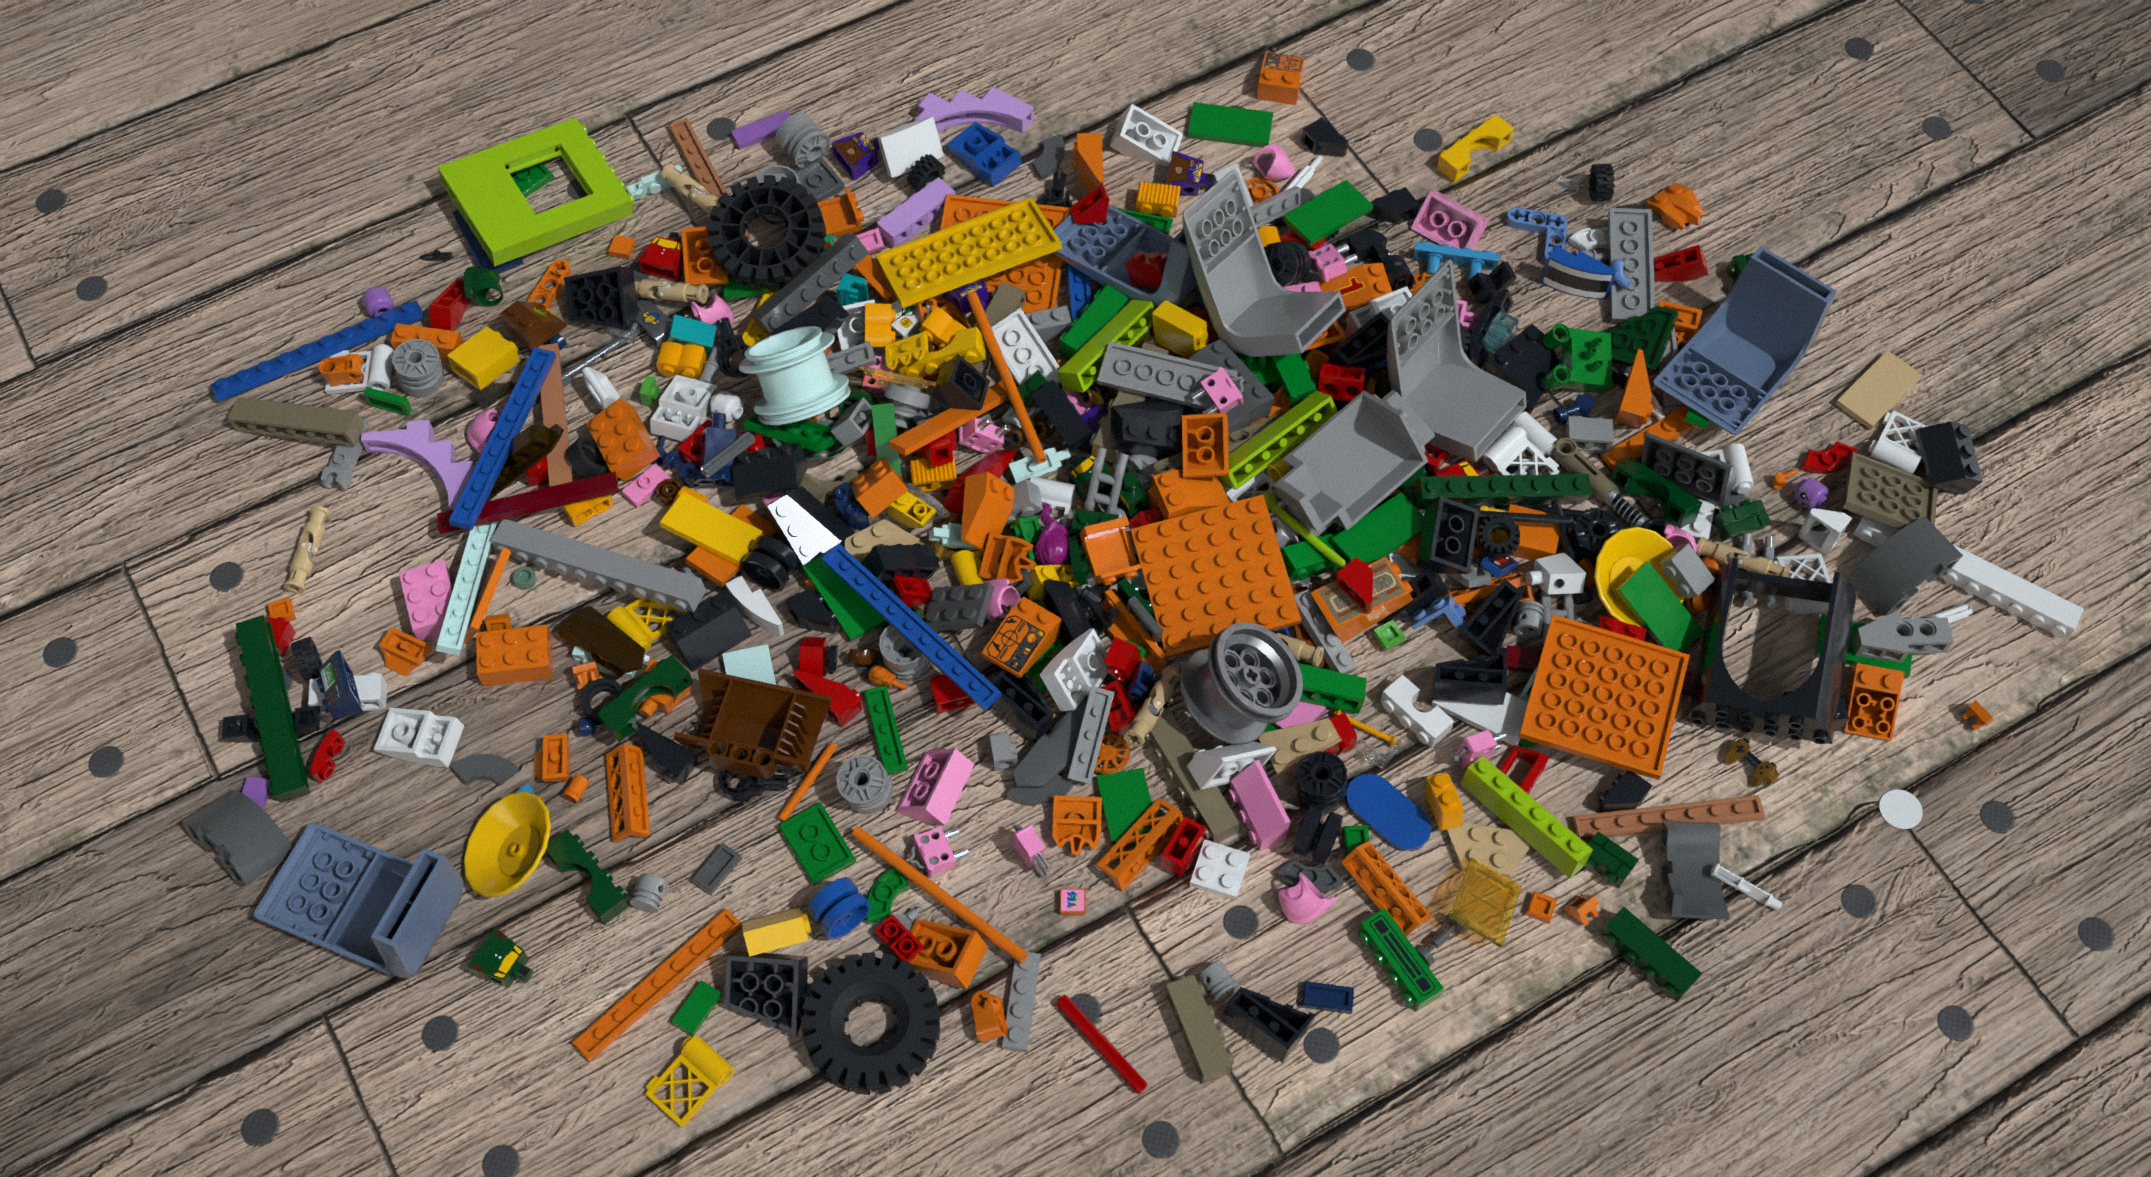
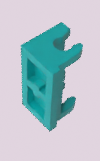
M847 273L843 275L837 287L838 304L845 306L869 301L867 279Z
M674 315L666 342H675L682 345H699L705 348V352L708 355L713 347L717 326Z

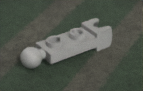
M361 418V420L365 424L361 432L362 434L367 432L368 424L364 419ZM361 434L355 446L337 445L328 467L324 468L321 475V482L327 489H331L336 482L341 486L342 491L348 489L352 480L351 474L364 447L361 441Z

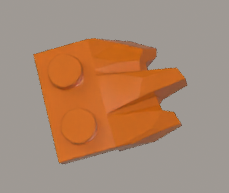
M1677 182L1646 201V208L1652 209L1653 212L1661 215L1662 223L1680 230L1685 228V223L1699 225L1701 222L1700 216L1705 215L1694 192Z
M1660 300L1658 306L1678 311L1679 315L1674 325L1677 347L1679 344L1685 346L1699 331L1703 310Z
M990 532L978 576L990 580L1007 579L1010 584L1023 580L1021 568L1035 569L1037 565L1026 557V554L1032 551L1033 545L1021 538Z
M1054 795L1052 837L1058 847H1063L1066 842L1070 841L1071 852L1077 857L1080 856L1084 843H1088L1091 849L1097 850L1101 837L1102 797Z

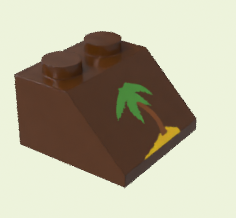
M516 301L500 312L507 330L532 351L534 347H540L567 327L564 321L541 303Z

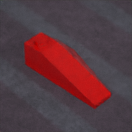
M996 450L961 475L948 492L940 512L963 513L965 477L988 471L997 478H1000L1014 457L1015 450Z

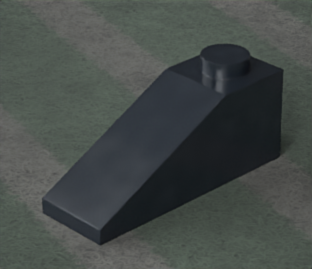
M1427 568L1411 579L1408 583L1413 589L1410 592L1413 601L1380 620L1382 625L1391 620L1396 622L1408 617L1418 609L1429 607L1437 598L1448 595L1449 591L1440 575Z
M636 721L638 727L635 730L636 735L660 770L662 777L670 783L677 782L683 785L698 764L695 752Z

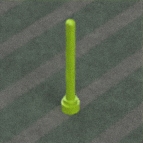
M1269 491L1263 494L1269 512L1272 511L1335 565L1340 568L1345 566V560L1282 509L1273 494Z

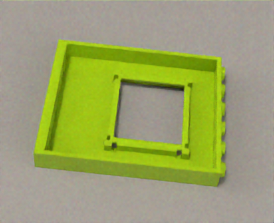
M576 117L437 166L440 182L494 267L633 215V205L635 203L632 195L626 192L622 180L617 179L611 165L608 166L603 152L598 151L594 139L589 138L585 126L580 124ZM562 156L588 196L536 215L510 174Z

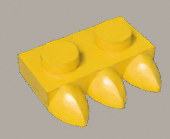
M925 332L885 345L886 365L891 370H895L900 363L907 366L911 359L914 358L921 361L924 355L929 353L928 336Z

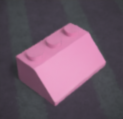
M1430 191L1411 229L1440 245L1472 249L1481 238L1490 220L1438 191Z
M956 748L926 751L896 811L899 814L930 826L945 825L951 817V812L961 796V791L966 781L971 776L974 763Z
M1257 760L1231 780L1228 795L1233 804L1236 803L1239 808L1238 815L1243 824L1246 823L1250 830L1248 834L1252 844H1257L1261 851L1286 841L1290 820L1260 761Z

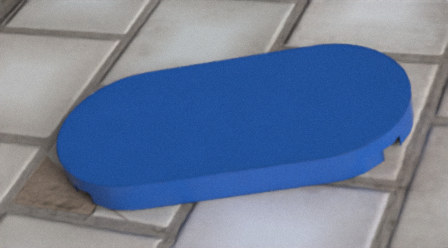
M1362 774L1350 782L1346 792L1349 810L1389 845L1400 851H1415L1427 843L1431 834L1429 817L1387 780L1375 774Z

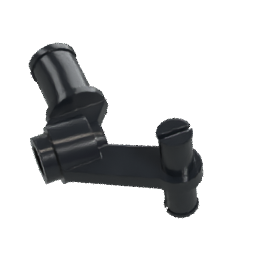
M1103 583L1096 584L1093 587L1086 585L1079 596L1100 623L1096 626L1099 635H1102L1107 628H1110L1114 623L1113 620L1118 616V611L1115 608H1111L1107 613L1099 603L1105 599V592L1111 586H1104Z

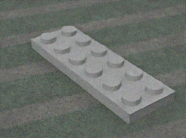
M1609 208V266L1613 260L1621 259L1624 262L1623 275L1632 281L1626 290L1613 281L1610 289L1611 323H1624L1636 316L1639 317L1649 312V309L1655 307L1652 209Z
M1109 341L1097 383L1207 410L1214 405L1207 394L1196 401H1193L1190 395L1202 388L1200 382L1217 372L1219 367ZM1224 368L1227 374L1233 373L1238 376V371ZM1230 376L1231 380H1232L1233 383L1235 384V383H1236V379H1234L1232 376Z

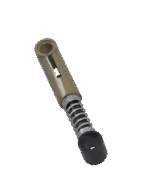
M1566 437L1556 442L1551 458L1559 465L1558 467L1565 468L1570 474H1589L1591 493L1602 503H1607L1609 507H1614L1613 511H1618V515H1622V519H1627V523H1631V527L1652 530L1662 537L1665 535V525L1663 522L1657 519L1649 520L1646 516L1641 515L1642 512H1637V508L1634 509L1632 507L1633 504L1630 505L1628 503L1629 500H1625L1624 496L1621 497L1619 495L1618 487L1577 450L1578 447L1574 440Z

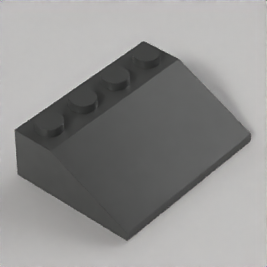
M1222 339L1203 347L1188 359L1238 371L1237 377H1243L1244 382L1242 385L1244 390L1241 394L1244 403L1242 405L1238 404L1227 411L1229 434L1270 414L1275 397ZM1236 380L1235 385L1240 391V380ZM1189 406L1196 415L1202 414L1205 411Z
M1648 432L1645 435L1641 458L1643 465L1687 493L1721 507L1724 506L1735 483L1736 473L1733 465Z

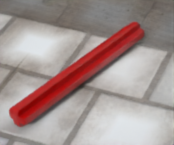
M1067 995L1061 996L1057 1000L1056 1006L1137 1094L1142 1093L1147 1088V1082Z

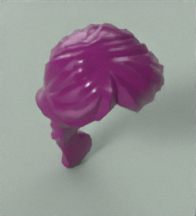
M1042 502L1043 510L1039 512L1045 528L1037 539L1034 547V556L1040 565L1068 564L1071 559L1068 531L1066 527L1050 516L1052 506Z

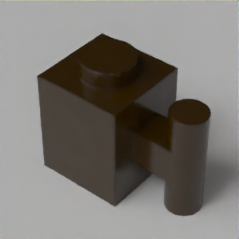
M1387 367L1371 370L1365 388L1366 392L1371 395L1376 394L1380 399L1391 391Z

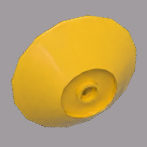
M1641 527L1619 530L1604 542L1596 558L1594 579L1599 598L1609 614L1618 621L1644 628L1615 590L1646 561L1650 562L1681 603L1684 601L1683 596L1677 592L1675 585L1663 573V569L1658 564L1674 547L1657 532Z
M526 791L509 794L494 803L478 820L468 839L464 856L465 878L474 892L487 898L504 896L520 887L536 870L547 849L551 830L549 810L539 796Z

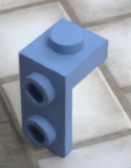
M1450 594L1444 598L1439 597L1429 607L1421 608L1414 612L1411 617V628L1415 630L1444 613L1454 627L1459 629L1465 625L1466 611L1460 603L1457 604Z

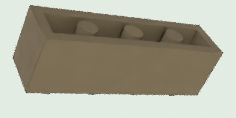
M1193 974L1166 984L1165 994L1202 1084L1231 1074L1234 1059L1229 1049L1225 1050L1223 1041H1225L1220 1026H1215L1213 1021L1215 1014L1211 1004H1206L1203 996L1206 993L1202 982H1197Z

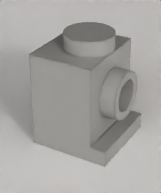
M998 732L995 735H991L990 747L994 771L1017 768L1018 758L1015 742H1010L1009 733Z

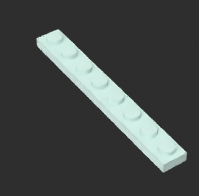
M498 521L474 526L473 530H470L436 651L458 656L461 654L492 544L490 539L495 533Z

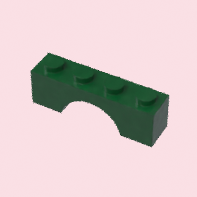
M1632 457L1615 465L1610 480L1625 494H1641L1656 500L1664 510L1662 518L1679 529L1697 519L1702 502Z
M672 654L668 658L662 659L653 670L643 674L634 685L624 689L619 694V697L601 708L600 712L597 713L601 724L618 742H621L638 728L636 712L640 704L647 698L655 695L677 697L693 684L690 672Z
M567 829L547 844L545 852L561 873L581 871L592 878V888L586 900L592 911L606 925L628 908L625 900L628 895L620 885L614 886L611 882L613 877L606 868L602 870L597 865L599 860L591 850L588 853L584 850L583 846L585 844L577 833L572 835Z

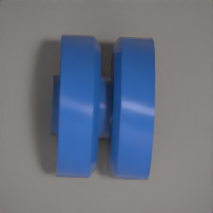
M848 877L840 878L824 887L814 896L807 907V913L814 922L821 923L820 930L830 940L838 939L855 929L871 910L870 902L863 894H858V887Z

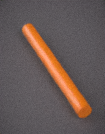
M830 742L778 815L777 818L781 822L786 821L838 748L834 742Z

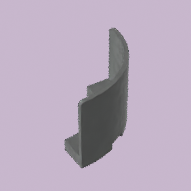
M1922 517L1899 530L1873 550L1849 574V579L1886 616L1898 611L1919 591L1916 587L1925 580L1930 583L1940 575L1950 571L1963 555L1926 517Z
M234 790L228 791L181 820L193 842L203 845L209 851L214 848L220 854L218 860L238 885H248L285 861L293 850L286 836L270 816L253 800Z
M1662 821L1661 851H1665L1666 866L1661 867L1662 885L1668 886L1665 901L1671 917L1730 919V914L1724 901L1721 880L1710 875L1711 868L1717 863L1720 864L1721 826L1718 823Z

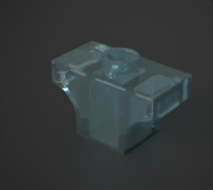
M1499 311L1482 340L1487 350L1496 353L1511 341L1518 330L1519 320Z

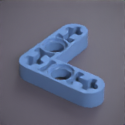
M1511 208L1508 211L1506 223L1509 227L1546 234L1543 263L1545 265L1548 257L1557 246L1562 249L1565 248L1567 219L1563 215L1524 208ZM1539 219L1542 223L1534 224L1531 220ZM1556 238L1561 243L1553 244L1550 239Z

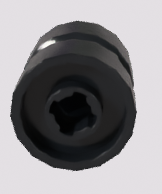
M1391 255L1381 262L1384 265L1392 292L1406 286L1409 290L1413 287L1415 278L1402 256Z

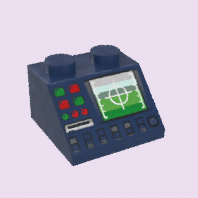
M335 651L318 669L320 679H317V685L320 692L324 693L325 699H322L325 712H330L334 720L362 712L363 710L353 671L341 651Z

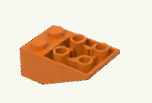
M1850 663L1845 694V706L1849 720L1844 726V732L1892 741L1904 677L1903 671Z

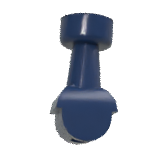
M1579 394L1571 406L1567 408L1563 406L1554 408L1553 417L1555 421L1561 425L1567 422L1569 416L1575 415L1587 418L1594 405V398L1589 394Z
M675 450L668 452L663 458V464L669 469L675 468L680 473L684 486L686 485L689 488L697 487L698 484L693 483L694 475L698 470L697 465L694 463L684 464L680 461V454Z

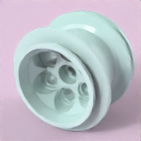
M816 326L800 327L767 337L745 351L744 355L746 358L740 363L739 370L743 373L757 375L764 397L755 404L754 412L759 415L758 418L762 424L781 425L804 420L837 406L850 395L849 378L843 374H832L824 350L829 348L835 340L833 334L822 332L821 328Z

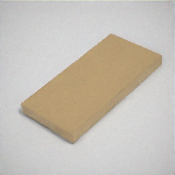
M1887 350L1836 401L1835 405L1871 430L1922 379L1923 375Z

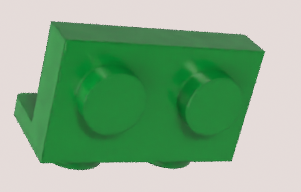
M1037 515L1017 518L1010 522V534L1012 537L1021 538L1033 545L1032 551H1029L1026 557L1037 563L1038 561L1034 556V547L1042 533Z

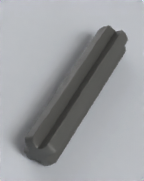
M750 432L744 433L700 467L701 474L706 478L711 477L755 443L754 435Z

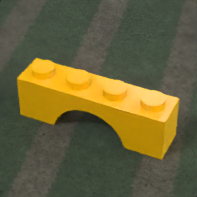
M1497 114L1490 119L1487 118L1478 128L1472 129L1463 139H1458L1448 150H1443L1439 154L1437 169L1455 183L1469 172L1472 160L1469 154L1472 151L1489 149L1497 152L1511 142L1514 128Z
M977 326L956 333L954 339L945 348L925 354L921 361L915 358L911 359L907 366L900 363L897 369L908 382L939 373L941 366L957 354L970 364L985 360L986 342Z

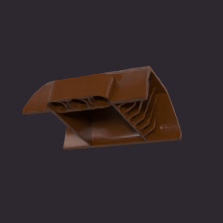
M699 668L698 677L702 693L703 715L696 736L675 732L674 739L688 748L706 751L710 765L721 770L762 779L771 778L776 772V767L805 774L808 772L817 738L832 701L831 697Z

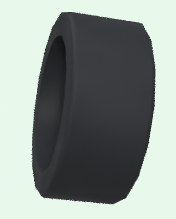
M586 436L579 437L567 449L566 455L569 463L584 478L602 475L609 468L595 440Z
M609 678L597 679L590 682L583 689L581 694L582 709L586 717L592 718L596 724L601 722L597 715L598 712L592 710L590 702L595 695L606 691L613 692L619 697L623 688L615 680Z

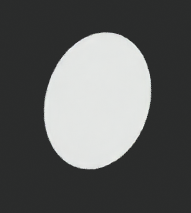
M1891 790L1886 792L1880 800L1879 808L1881 815L1890 825L1896 828H1913L1922 819L1923 810L1919 800L1907 791Z

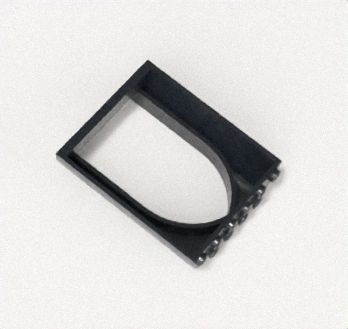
M1731 558L1729 564L1724 567L1721 566L1716 572L1686 721L1696 725H1714L1720 729H1739L1745 733L1758 732L1771 737L1783 736L1796 741L1809 740L1816 744H1832L1856 603V593L1852 584H1847L1842 579L1843 574L1836 571L1834 572L1833 583L1738 571V558ZM1734 590L1829 603L1819 661L1810 677L1790 694L1775 700L1760 702L1740 689L1729 675L1722 652Z

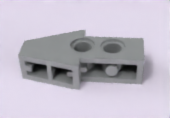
M1900 611L1891 613L1858 628L1851 638L1855 656L1892 662H1903L1908 654L1946 653L1954 642L1947 617H1906L1902 619Z

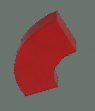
M1838 441L1835 442L1833 447L1824 451L1809 449L1800 470L1814 474H1827L1838 471L1849 464L1852 453H1856L1858 449Z

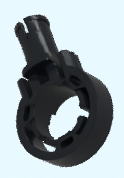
M1059 171L1054 172L1051 197L1049 198L1050 193L1049 189H1047L1045 196L1040 200L1039 204L1070 208L1073 204L1069 199V191H1066L1064 200L1066 174L1061 172L1059 179Z
M728 317L721 318L722 322L720 320L716 321L722 337L721 343L717 344L720 350L717 359L718 366L727 376L737 379L744 378L749 374L741 372L739 368L733 369L729 364V359L736 351H742L745 354V351L751 346L744 343L742 335H734ZM727 368H729V370L734 371L735 373H730L727 370Z
M721 770L719 774L721 790L727 798L733 801H744L754 795H762L766 789L787 790L788 787L785 785L788 784L787 774H774L771 778L767 779L749 776L747 782L741 788H732L730 786L732 777L736 775L735 772Z

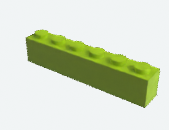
M1131 300L1062 366L1057 373L1063 389L1085 392L1098 379L1109 341L1132 346L1153 325L1152 313L1155 311L1153 302Z
M1315 391L1229 454V476H1219L1222 484L1237 490L1313 434L1338 413L1331 396Z
M1481 756L1467 767L1461 785L1569 879L1585 866L1593 849L1489 760Z

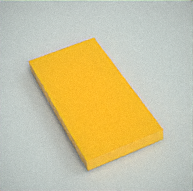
M682 492L660 521L659 526L740 566L747 552H751L750 547L758 536H762L763 532L685 492Z

